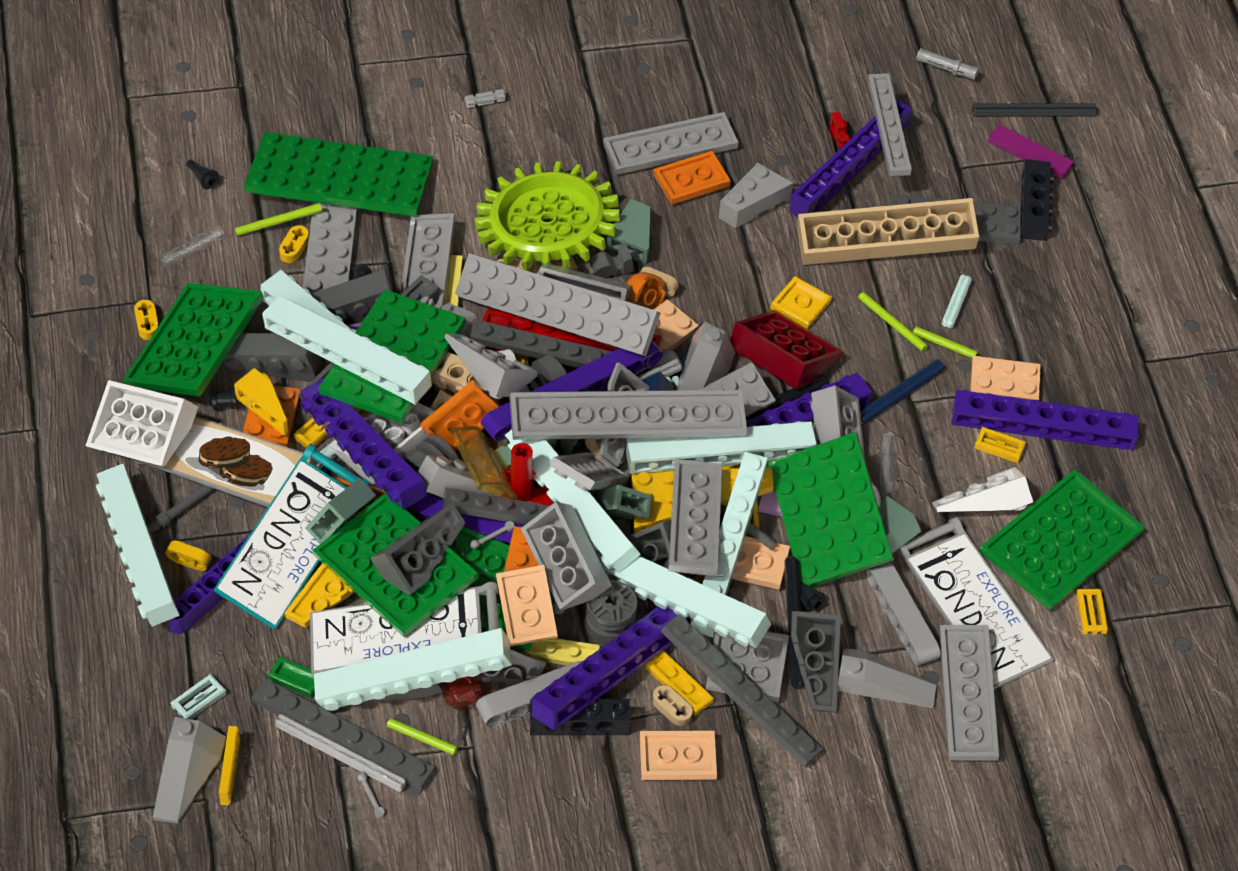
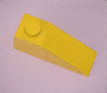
M255 368L234 384L236 399L282 435L286 436L288 434L287 419L270 378L265 373L261 374Z

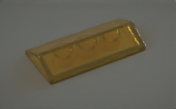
M478 426L452 428L450 432L477 488L500 497L517 500L518 497L511 487V483L490 441Z

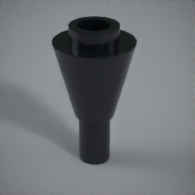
M192 159L187 161L186 166L193 171L203 189H210L216 185L219 179L217 171L198 165Z
M800 581L801 601L808 612L820 609L824 603L825 595Z

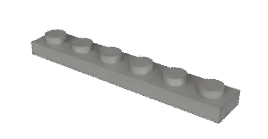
M868 74V85L889 176L911 175L912 169L890 74Z

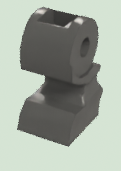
M626 243L618 248L617 257H612L603 251L594 255L589 260L594 276L607 279L611 275L616 277L619 274L627 275L634 272L632 257Z

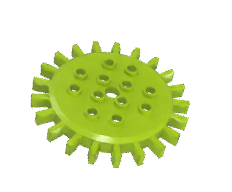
M556 161L553 172H543L540 162H537L534 167L535 174L525 176L524 172L518 167L515 169L516 181L512 183L500 176L498 178V185L502 190L500 193L487 188L484 191L486 201L493 204L477 203L476 205L478 215L486 216L475 218L476 230L487 229L478 232L480 244L494 241L488 245L491 257L505 250L506 253L503 255L504 264L510 265L516 257L522 258L523 270L525 271L529 270L532 261H542L543 266L546 263L551 264V261L560 259L564 267L570 269V256L577 253L586 262L589 261L588 246L593 245L601 250L606 248L605 239L600 237V234L612 237L616 235L615 224L606 222H620L619 209H611L619 207L617 194L604 197L612 193L610 182L608 181L594 187L599 182L598 172L594 171L583 179L581 178V165L576 164L569 174L563 172L561 161ZM547 219V220H552V221H550V222H544L543 220Z

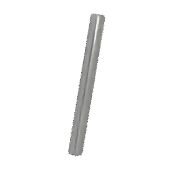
M280 714L276 719L275 726L394 790L401 792L406 786V778L287 715Z

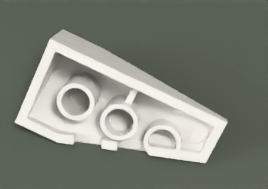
M1014 467L987 477L988 482L985 484L974 483L969 485L967 492H954L932 502L937 512L1013 509L1019 511L1027 508V504L1033 503L1025 476Z

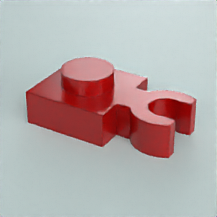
M840 112L831 113L829 128L835 143H838L840 149L850 140L848 134H846L848 126L846 120L842 119Z

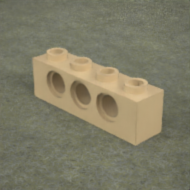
M447 352L431 377V383L435 384L438 388L442 390L447 389L455 394L472 380L480 386L459 356Z

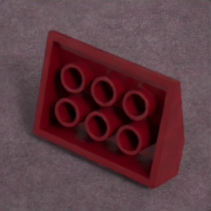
M776 310L735 322L730 337V342L737 354L747 357L756 366L763 367L772 376L779 377L787 382L788 386L796 389L812 383L843 356L844 351Z

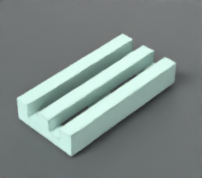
M209 674L173 700L171 707L174 710L176 709L183 718L193 719L225 696L226 690ZM212 684V686L209 687L207 690H205L204 692H200L204 688ZM193 696H195L194 699L191 700L189 703H187V704L184 705L183 707L181 706V705L184 704L186 701H188L190 698H192Z

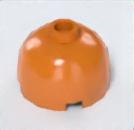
M641 272L634 274L626 282V284L632 285L628 302L652 310L663 303L666 291L662 290V284L665 285V282L661 277Z

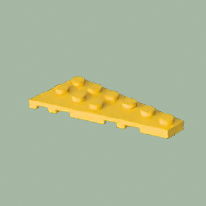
M770 467L766 468L758 496L773 492V473ZM739 468L722 469L720 505H728ZM674 470L632 474V489L652 495L649 519H634V533L641 531L642 528L671 520Z
M322 563L284 614L287 619L307 628L310 625L311 612L333 609L354 592Z

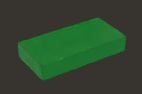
M280 656L269 672L268 680L312 699L315 694L314 675L311 670Z

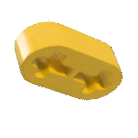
M294 226L287 233L279 247L280 259L283 262L294 263L300 258L309 241V233L306 227Z
M141 300L136 303L134 308L138 333L142 339L150 340L158 328L155 305L149 300ZM144 309H147L148 315L144 316L143 314ZM145 324H150L151 330H146Z
M176 540L171 541L165 551L166 556L170 560L198 571H205L212 560L211 556L204 550Z

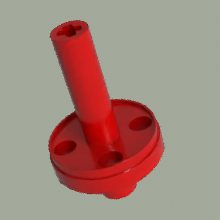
M526 443L515 444L511 449V467L500 471L492 479L503 490L500 497L551 506L554 502L546 493L549 491L546 485L541 487L533 477L536 473L532 469V447Z

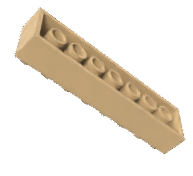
M972 198L798 214L797 220L802 265L976 249L979 240Z

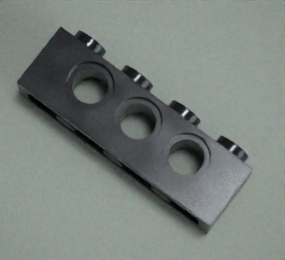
M1025 159L1022 170L1020 238L1045 241L1047 233L1052 231L1053 220H1049V216H1052L1053 203H1050V200L1053 198L1054 187H1050V184H1053L1054 171H1051V162Z
M530 699V735H629L630 699H596L555 730L532 716V699Z

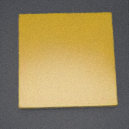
M794 276L771 303L770 309L780 312L808 329L829 305L832 296Z

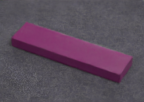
M1000 124L988 139L989 143L1023 160L1051 162V171H1054V175L1063 179L1073 165L1072 160Z

